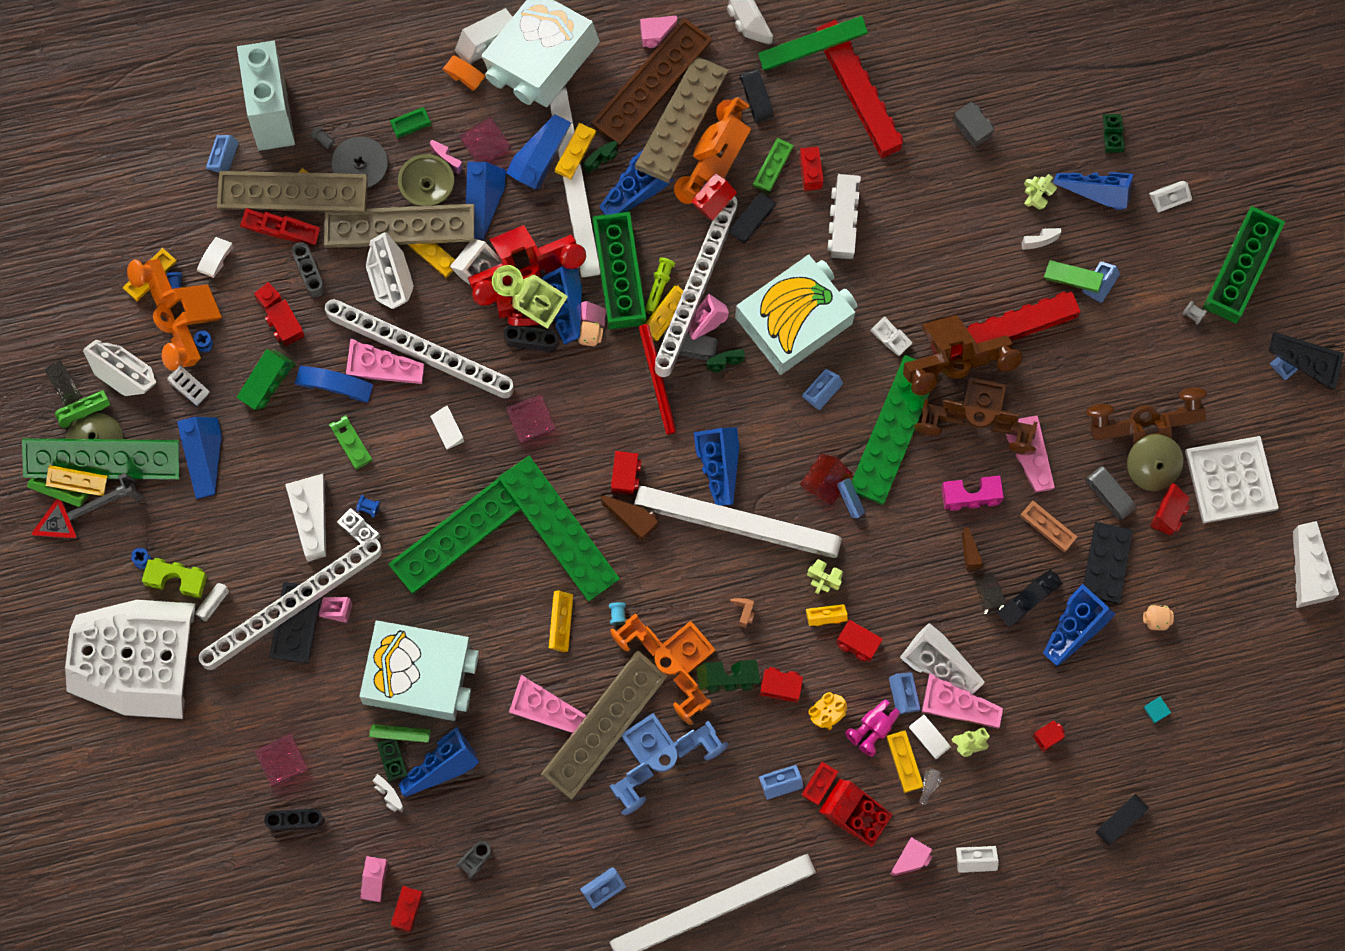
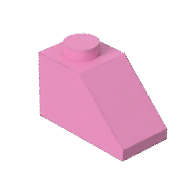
M677 16L640 19L642 47L654 48L660 45L677 26Z
M911 837L890 875L896 876L919 870L923 865L927 866L933 857L930 855L932 849Z
M366 856L362 877L361 899L381 902L388 866L386 859Z

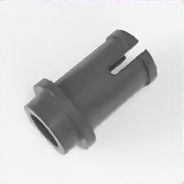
M316 127L311 132L312 139L320 142L327 150L330 149L335 140L327 135L322 127Z

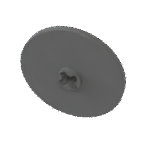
M353 137L345 140L336 148L332 157L333 173L367 174V189L377 185L383 179L388 167L387 155L383 147L375 140L367 137ZM362 160L363 164L358 167L356 162Z

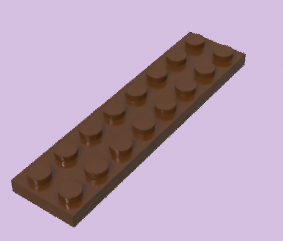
M683 18L594 118L591 126L612 142L616 141L620 147L684 75L690 64L706 50L713 39L686 18Z

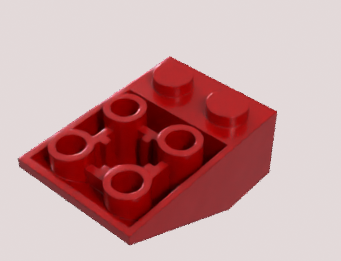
M839 779L819 811L831 822L870 847H873L893 815L854 783Z

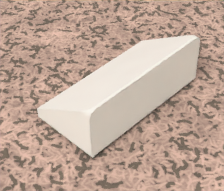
M1180 181L1149 193L1157 212L1192 200L1188 182Z
M448 406L443 407L430 416L447 450L464 442L463 436Z
M217 583L196 610L195 615L206 622L229 593L227 586Z
M996 846L956 848L958 872L998 870Z

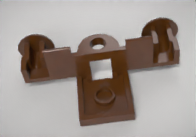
M954 315L923 324L922 330L939 354L904 363L903 375L909 383L911 382V391L914 394L926 395L935 388L939 372L950 378H963L970 373L971 368L989 364V361L994 359L998 361L997 368L1000 371L1010 372L1021 364L1023 354L1020 350H1012L1013 343L1007 335L976 344V341L959 317ZM961 344L963 347L961 359L950 361L951 346Z
M969 377L963 405L960 402L943 399V407L928 404V400L925 399L922 409V422L914 425L915 430L923 435L939 436L942 433V429L937 426L938 420L963 425L964 419H966L975 428H985L993 424V431L1017 436L1016 442L1008 444L1012 452L1020 455H1033L1037 451L1031 445V442L1035 438L1038 422L1034 421L1033 425L1018 422L1019 414L1001 411L1007 384ZM974 416L984 417L985 419L982 422H977L974 420Z
M1198 387L1186 388L1179 393V398L1184 400V406L1177 407V411L1159 415L1153 407L1142 405L1131 413L1129 420L1117 422L1114 419L1108 420V415L1114 412L1113 406L1109 404L1091 405L1086 410V414L1091 416L1092 421L1090 423L1091 436L1096 441L1132 434L1134 446L1137 441L1148 436L1145 435V430L1141 426L1154 424L1158 429V433L1154 434L1165 435L1172 439L1171 427L1206 421V410L1201 404V399L1207 396V392L1205 389ZM1143 412H1149V416L1146 419H1140V415ZM1159 463L1157 465V468H1160L1162 466V463Z

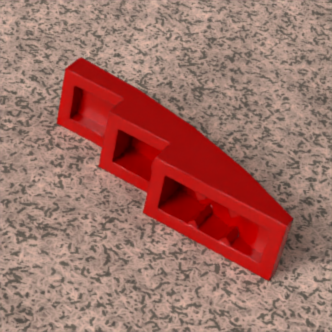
M248 208L244 210L240 227L254 232L314 246L320 231V227L287 216L280 217L268 212L263 214Z

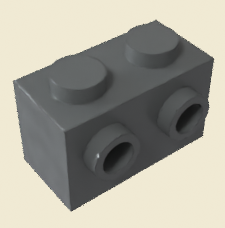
M971 101L954 113L952 121L970 144L976 148L992 137L994 126L989 119L986 120L982 115L980 107L975 106Z

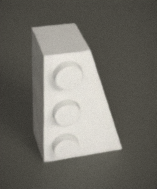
M505 8L463 29L455 52L462 60L470 65L482 58L481 55L513 18L512 15Z

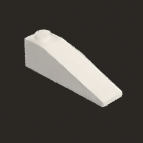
M930 623L916 635L900 657L914 670L920 673L923 671L935 675L937 678L947 681L955 687L970 692V694H974L985 682L949 640Z

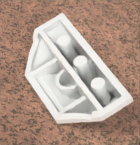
M729 0L727 10L731 17L734 16L737 30L739 32L742 31L746 38L768 45L772 44L773 35L755 1Z
M384 232L370 240L369 246L371 247L367 256L366 269L376 300L394 309L409 300L414 285L403 251Z
M95 340L83 350L94 375L124 396L144 394L156 384L151 367L121 346L101 343V341Z

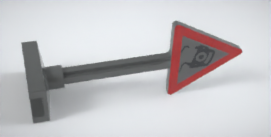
M124 473L118 476L122 485L117 487L116 490L68 513L63 501L56 499L33 530L32 535L77 539L72 520L119 497L123 498L129 495L138 501L144 498V496L135 488V485H138L137 480Z

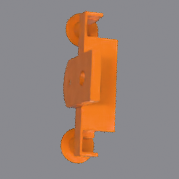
M739 97L733 100H724L718 105L716 116L719 122L709 126L694 149L693 157L699 160L691 177L683 176L675 183L674 193L680 202L691 204L692 199L700 191V188L715 173L722 178H725L751 130L750 127L740 121L741 111L749 108L750 105Z

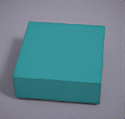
M1161 696L1143 707L1154 724L1171 714Z

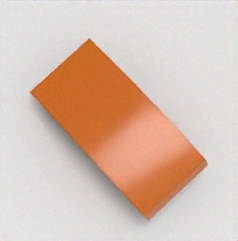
M454 55L442 69L455 81L458 79L462 81L472 91L478 87L485 77L475 67Z

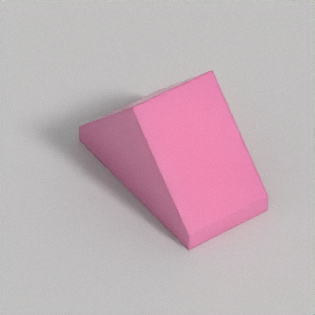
M588 301L582 302L581 322H597L600 324V327H605V308Z
M323 597L318 616L348 623L352 609L351 599L348 597Z

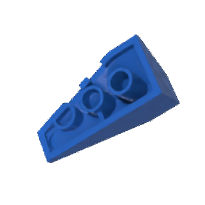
M554 114L513 157L506 173L531 188L539 190L572 122Z
M640 151L629 162V167L625 173L621 174L620 180L610 190L599 207L605 215L627 212L660 192L674 181V178L672 177L670 182L667 183L635 169V164L642 153Z
M468 161L466 204H474L475 239L484 240L501 195L505 190L506 170L487 162Z
M1109 172V176H1099L1098 173L1083 176L1080 173H1057L1054 178V184L1108 207L1121 210L1127 208L1129 204L1134 174Z
M560 267L540 279L568 296L554 318L556 322L555 327L563 343L568 344L580 338L582 285L578 269Z
M192 417L177 421L196 499L215 495L220 443L222 440L218 418Z
M737 427L694 432L696 454L698 457H701L704 465L702 470L704 474H707L710 481L709 488L715 504L720 506L732 505L739 454Z
M1082 584L1069 598L1065 612L1061 615L1060 622L1055 632L1052 633L1043 654L1058 667L1097 634L1116 613Z
M458 727L442 737L437 742L439 746L432 753L428 752L424 756L426 758L420 766H415L399 783L404 797L460 776L479 763L475 751Z

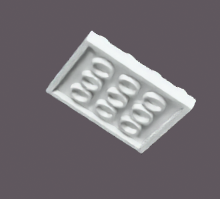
M1260 436L1185 450L1203 523L1278 510L1279 507Z

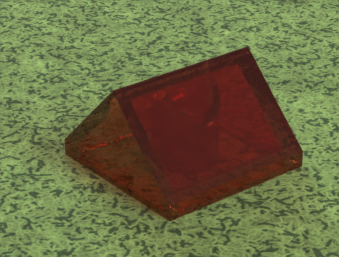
M821 453L800 485L833 505L840 494L837 483L851 478L853 473L839 458Z

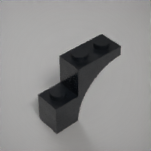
M1050 569L1034 579L1020 594L1012 598L1001 608L997 614L1011 627L1042 600L1057 590L1063 582Z

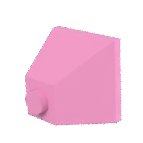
M708 294L698 306L688 330L691 338L695 340L717 328L721 323H724L729 314L727 306Z

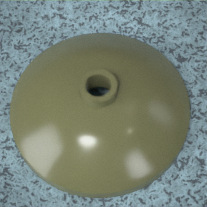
M422 154L409 159L402 166L398 175V186L402 196L409 203L415 206H435L444 202L451 194L454 187V175L449 164L442 158L431 154ZM429 184L430 187L425 188L424 185Z
M91 413L85 418L75 420L66 435V439H89L92 434L96 435L94 439H124L123 431L118 422L111 416L103 413Z
M1160 434L1148 435L1137 441L1131 448L1127 458V470L1130 478L1136 485L1149 491H1158L1169 487L1177 480L1183 468V454L1179 445L1171 438ZM1159 463H1162V466L1160 468H1157V465Z

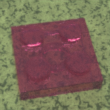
M491 117L459 135L461 141L476 162L488 163L511 149L510 144Z
M542 394L506 407L520 444L555 431Z
M291 734L255 751L272 787L308 770Z

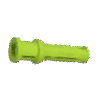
M667 258L659 259L658 270L654 273L655 281L645 307V312L651 315L658 307L665 284L670 281L671 269L675 266V262Z

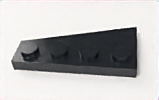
M1277 332L1273 333L1269 352L1329 389H1336L1344 353Z

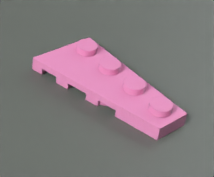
M350 339L346 375L364 379L422 384L423 363Z
M1038 415L1018 420L1020 423L1033 425L1034 421L1038 422L1035 438L1031 442V445L1037 451L1033 455H1020L1016 453V457L1024 468V472L1035 493L1055 488ZM1006 434L1009 443L1016 442L1017 436Z
M929 674L922 708L923 713L999 729L1003 708L983 698H978L964 689L955 687L951 683L937 678L935 675Z
M521 675L509 713L573 733L586 715Z

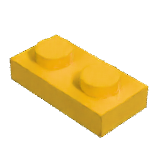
M844 604L806 609L809 626H820L829 623L838 624L848 621Z

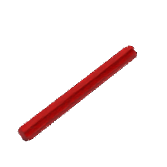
M648 324L639 326V331L665 432L667 435L674 434L676 428L663 378L655 372L657 354Z

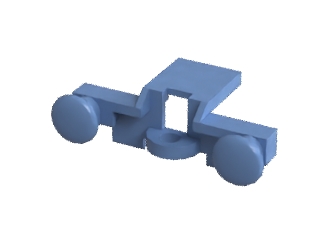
M652 713L625 731L621 736L640 764L628 772L624 779L615 785H610V790L616 799L620 798L626 807L621 813L623 815L630 814L645 803L646 796L639 798L634 789L654 776L649 769L650 767L658 772L668 771L675 765L677 756L681 758L701 744L708 752L703 759L711 760L727 749L728 742L723 744L716 736V731L709 721L695 732L692 730L676 740V742H673L655 714ZM668 756L671 760L670 764L667 766L661 765L659 762L660 757Z

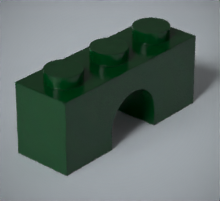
M757 660L738 661L731 665V676L724 671L723 662L704 663L696 668L700 691L708 690V693L719 692L720 689H725V692L736 691L737 688H742V691H748L761 683Z

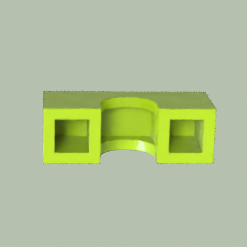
M160 558L148 559L142 578L145 586L164 590L167 580L177 577L181 579L180 592L182 595L201 599L207 580V575L203 572V569L198 567H192V569L185 568L183 564L173 562V565L168 564Z

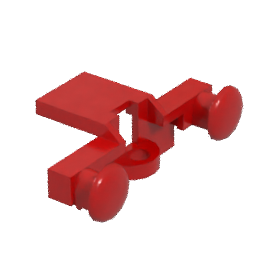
M524 225L489 239L502 264L468 277L473 291V300L482 306L491 305L497 300L499 294L493 288L492 276L503 265L516 267L512 254L525 249L530 266L519 270L523 279L531 275L540 277L542 269H544L546 274L560 267L576 269L585 262L586 250L583 246L576 243L572 234L537 248ZM509 275L504 276L502 279L504 286L511 283Z

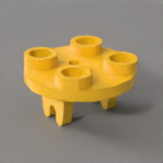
M828 692L808 712L815 726L820 728L827 727L828 730H831L833 728L832 725H835L846 715L847 703L842 696L833 695L831 692Z

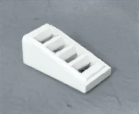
M181 366L167 379L174 388L196 406L210 393L208 389ZM188 379L189 382L184 387H181L183 383ZM193 384H194L195 387L190 391V393H188L187 391H188V390L193 386ZM199 389L202 390L196 398L193 397Z

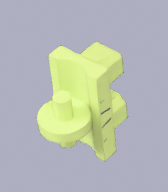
M1048 174L1046 177H1041L1040 179L1034 177L1033 180L1027 179L1024 182V185L1027 187L1025 193L1029 194L1024 203L1027 207L1033 205L1040 210L1046 206L1048 201L1042 197L1043 192L1050 196L1057 189L1051 182L1052 176Z
M819 559L814 563L813 567L810 566L807 576L813 578L811 585L817 587L815 593L819 594L821 590L828 592L830 587L838 590L842 582L843 571L833 568L831 574L828 575L823 572L827 564Z
M980 728L974 732L967 731L964 734L954 736L952 741L958 745L957 751L962 756L968 757L974 752L986 750L989 747L986 741L990 736L984 728Z

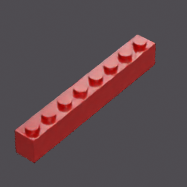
M835 19L817 27L816 32L837 25V20ZM851 41L823 50L880 158L882 159L900 151L903 143L902 135L900 132H896L894 128L895 123L892 117H888L884 102H880L876 87L872 86L869 81L868 72L864 71L861 67L860 57L854 54Z
M1061 292L1055 298H1044L1038 301V304H1027L1021 307V310L1015 312L1014 310L1007 311L1003 316L998 318L996 316L990 317L981 324L979 322L973 323L968 326L967 330L976 341V344L1006 335L1013 341L1078 318L1081 311L1072 292ZM931 343L930 347L933 354H939L933 346V344ZM961 344L951 346L950 361L961 359L963 349Z

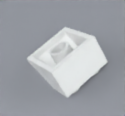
M475 239V241L468 243L450 267L462 280L470 285L468 277L502 264V262L486 242Z

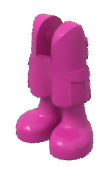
M886 699L861 719L863 725L856 730L849 728L845 732L846 737L851 743L857 746L869 730H872L871 735L859 746V749L870 757L876 754L874 746L878 738L884 739L900 714L897 708L889 716L883 713L890 704Z

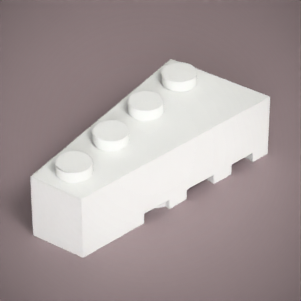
M838 174L836 187H832L831 199H835L834 205H831L830 216H833V222L829 224V233L832 234V240H828V251H831V258L853 259L855 225L857 224L858 215L856 208L858 207V188L861 176Z
M320 474L285 484L307 562L326 557L324 475Z
M1317 521L1298 525L1293 531L1295 585L1297 592L1296 606L1299 608L1334 600L1339 595Z

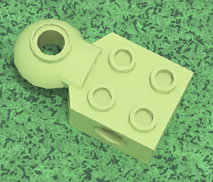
M511 265L499 267L492 276V285L498 294L512 296L513 308L547 329L568 297L535 275L523 279L521 272ZM509 275L511 283L504 286L502 279L504 276Z

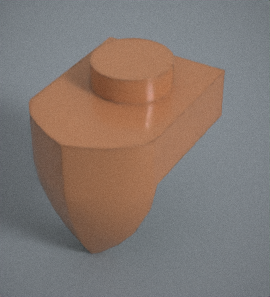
M746 598L731 599L730 602L744 608L739 626L746 628L747 624H751L755 613L751 611L754 601Z

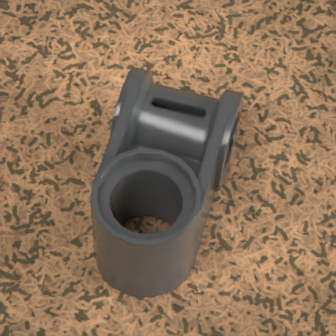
M485 841L477 842L459 860L456 867L466 872L471 880L491 857V847ZM481 846H485L488 849L487 854L484 856L477 854V850Z

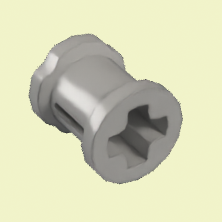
M1191 301L1182 315H1187L1198 325L1207 311L1201 310Z

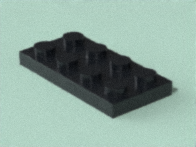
M1095 522L1083 585L1101 601L1119 605L1133 530Z
M283 582L281 597L300 584ZM306 589L303 592V596L308 597L313 591ZM321 597L274 629L270 659L309 664ZM290 600L286 606L292 608L296 605V601Z

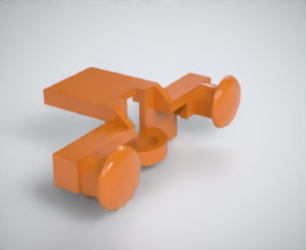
M160 259L148 260L144 265L139 260H132L127 267L128 280L134 287L138 288L144 283H148L157 306L153 313V320L159 329L173 334L172 343H167L162 349L163 364L170 371L177 370L179 366H194L201 357L187 325L214 322L222 318L209 285L172 289ZM181 301L185 312H182L175 320L171 308ZM160 316H164L167 322L163 321Z
M635 613L625 621V625L618 631H615L613 628L610 630L611 636L623 650L630 651L627 644L636 637L653 657L655 656V665L659 671L667 675L679 673L673 681L688 699L681 705L674 702L673 707L686 724L693 725L690 718L698 711L702 713L711 705V701L699 690L698 684L689 673L716 652V649L698 628L690 621L662 644L648 626L645 627ZM663 658L671 660L672 663L668 668L661 666L660 661Z

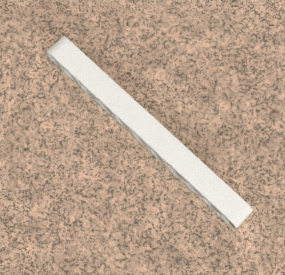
M563 87L550 103L551 115L556 114L572 122L567 89ZM573 122L558 150L559 158L563 155L574 134ZM579 165L572 180L564 176L563 180L574 239L578 245L583 246L586 250V260L579 267L581 278L600 275V268L581 165Z
M735 197L727 204L732 206V208L725 207L711 223L656 357L655 372L660 377L669 376L673 370L736 215L738 202ZM719 221H725L726 223L721 224ZM717 236L720 239H713L712 237ZM706 252H712L713 255H707ZM699 268H706L707 270L701 271ZM697 283V284H700L701 286L695 287V286H693V284ZM692 299L694 302L688 303L686 300ZM685 315L688 318L682 319L679 316ZM679 331L681 334L675 335L673 332ZM672 347V348H674L675 350H673V351H668V350H666V348ZM663 363H664V364H667L668 366H667V367H661L660 364H663Z
M329 300L325 305L328 319L501 398H509L514 392L512 380L505 375L338 300ZM332 308L339 309V311L336 313L330 312ZM350 315L356 316L353 321L347 320V317ZM366 323L373 324L369 329L364 328ZM383 331L390 332L388 336L380 335ZM401 338L407 339L404 344H399L398 340ZM417 346L424 347L421 352L415 351ZM434 354L441 355V357L436 360L431 358ZM452 361L458 362V365L456 367H450L449 363ZM468 369H474L475 373L472 375L466 374V371ZM485 377H491L493 379L489 383L483 381ZM504 384L510 386V388L505 391L500 389V387Z
M644 486L638 488L634 503L635 506L644 508L646 511H652L653 513L831 558L838 557L842 541L841 537L834 534Z
M374 538L364 541L202 650L199 654V661L202 666L207 670L217 668L377 560L382 554L379 541ZM370 546L378 547L374 553L368 552V548ZM356 556L362 558L357 564L351 562ZM339 567L345 568V572L341 575L335 573ZM323 578L329 579L328 584L325 586L319 584ZM306 589H311L313 592L310 596H303V592ZM295 600L296 605L289 608L286 606L288 601ZM274 611L280 612L279 617L276 619L270 618L271 613ZM257 622H262L263 627L255 630L254 625ZM241 633L247 634V637H246L245 640H243V641H238V640H237V637H238L239 634H241ZM229 644L230 649L227 652H222L221 647ZM207 656H214L211 663H204V659Z
M805 854L610 941V945L613 951H643L815 874L816 870L809 855Z

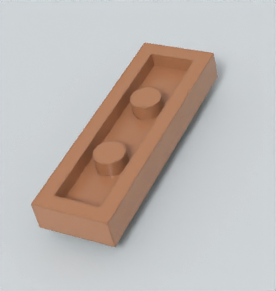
M1034 501L1020 515L1022 519L1064 553L1077 539L1074 533Z

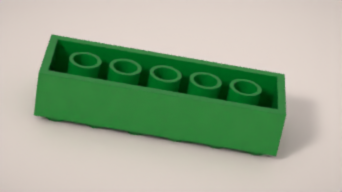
M1253 206L1250 207L1202 307L1203 309L1237 324L1285 221Z
M630 212L593 216V230L608 330L644 325L646 323V313Z

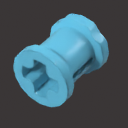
M617 602L609 604L612 617L610 624H625V621H627L624 610L626 603Z

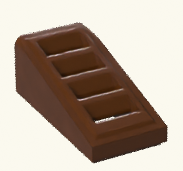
M965 527L962 531L966 570L980 569L983 566V561L969 527Z

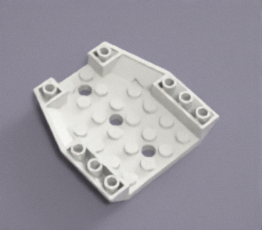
M134 600L76 615L70 628L65 666L67 692L122 715L183 719L185 703L183 689L190 625L194 621L195 603ZM86 646L93 647V653L89 656L83 655V649ZM125 649H132L133 653L130 658L122 657V652ZM165 651L172 653V657L168 661H164L161 658L162 653Z

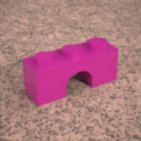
M1000 476L982 477L979 481L980 491L974 494L968 493L964 489L962 480L943 482L941 490L944 509L957 511L961 507L967 506L970 509H974L984 504H988V506L999 505L1004 498Z

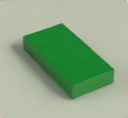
M422 107L390 120V124L398 139L430 126L431 121L425 108Z

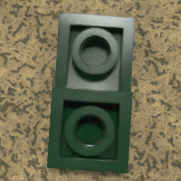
M1103 114L1105 153H1123L1125 147L1121 114Z
M616 141L610 142L593 152L584 161V170L590 174L593 169L596 170L599 167L601 160L606 164L610 159L613 160L618 154V143Z
M744 349L727 351L707 360L706 370L721 372L725 370L726 363L738 365L744 362Z
M386 739L377 742L388 781L406 776L407 772L397 739Z

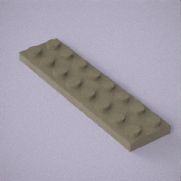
M697 57L690 64L638 158L635 169L664 182H670L728 74V69L700 57Z
M219 171L217 208L228 210H245L248 208L251 210L366 213L368 175Z
M474 204L371 208L366 209V213L325 212L324 246L325 248L369 246L370 240L384 232L397 245L475 241Z
M636 651L540 775L572 800L667 678V675L659 671L643 654Z

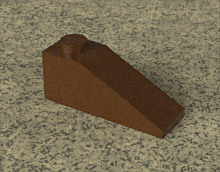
M604 495L601 497V504L641 542L658 527V518L652 511L648 512L644 508Z

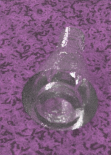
M931 768L929 772L925 770L923 793L919 803L927 805L930 795L943 780V777H940L941 772Z

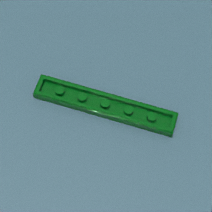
M859 16L759 52L758 54L763 70L767 71L867 35L868 31L863 16Z

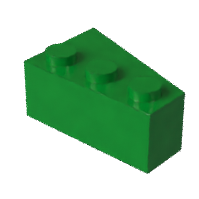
M266 349L236 398L254 410L264 409L269 403L270 397L296 363L279 351Z

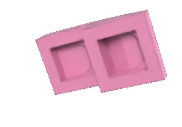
M431 140L430 146L433 154L445 160L453 172L460 174L462 161L449 156V148Z

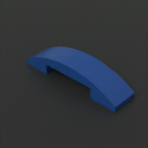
M308 366L299 367L295 380V385L311 389L315 387L347 395L350 399L366 403L369 402L373 389V384L356 377Z

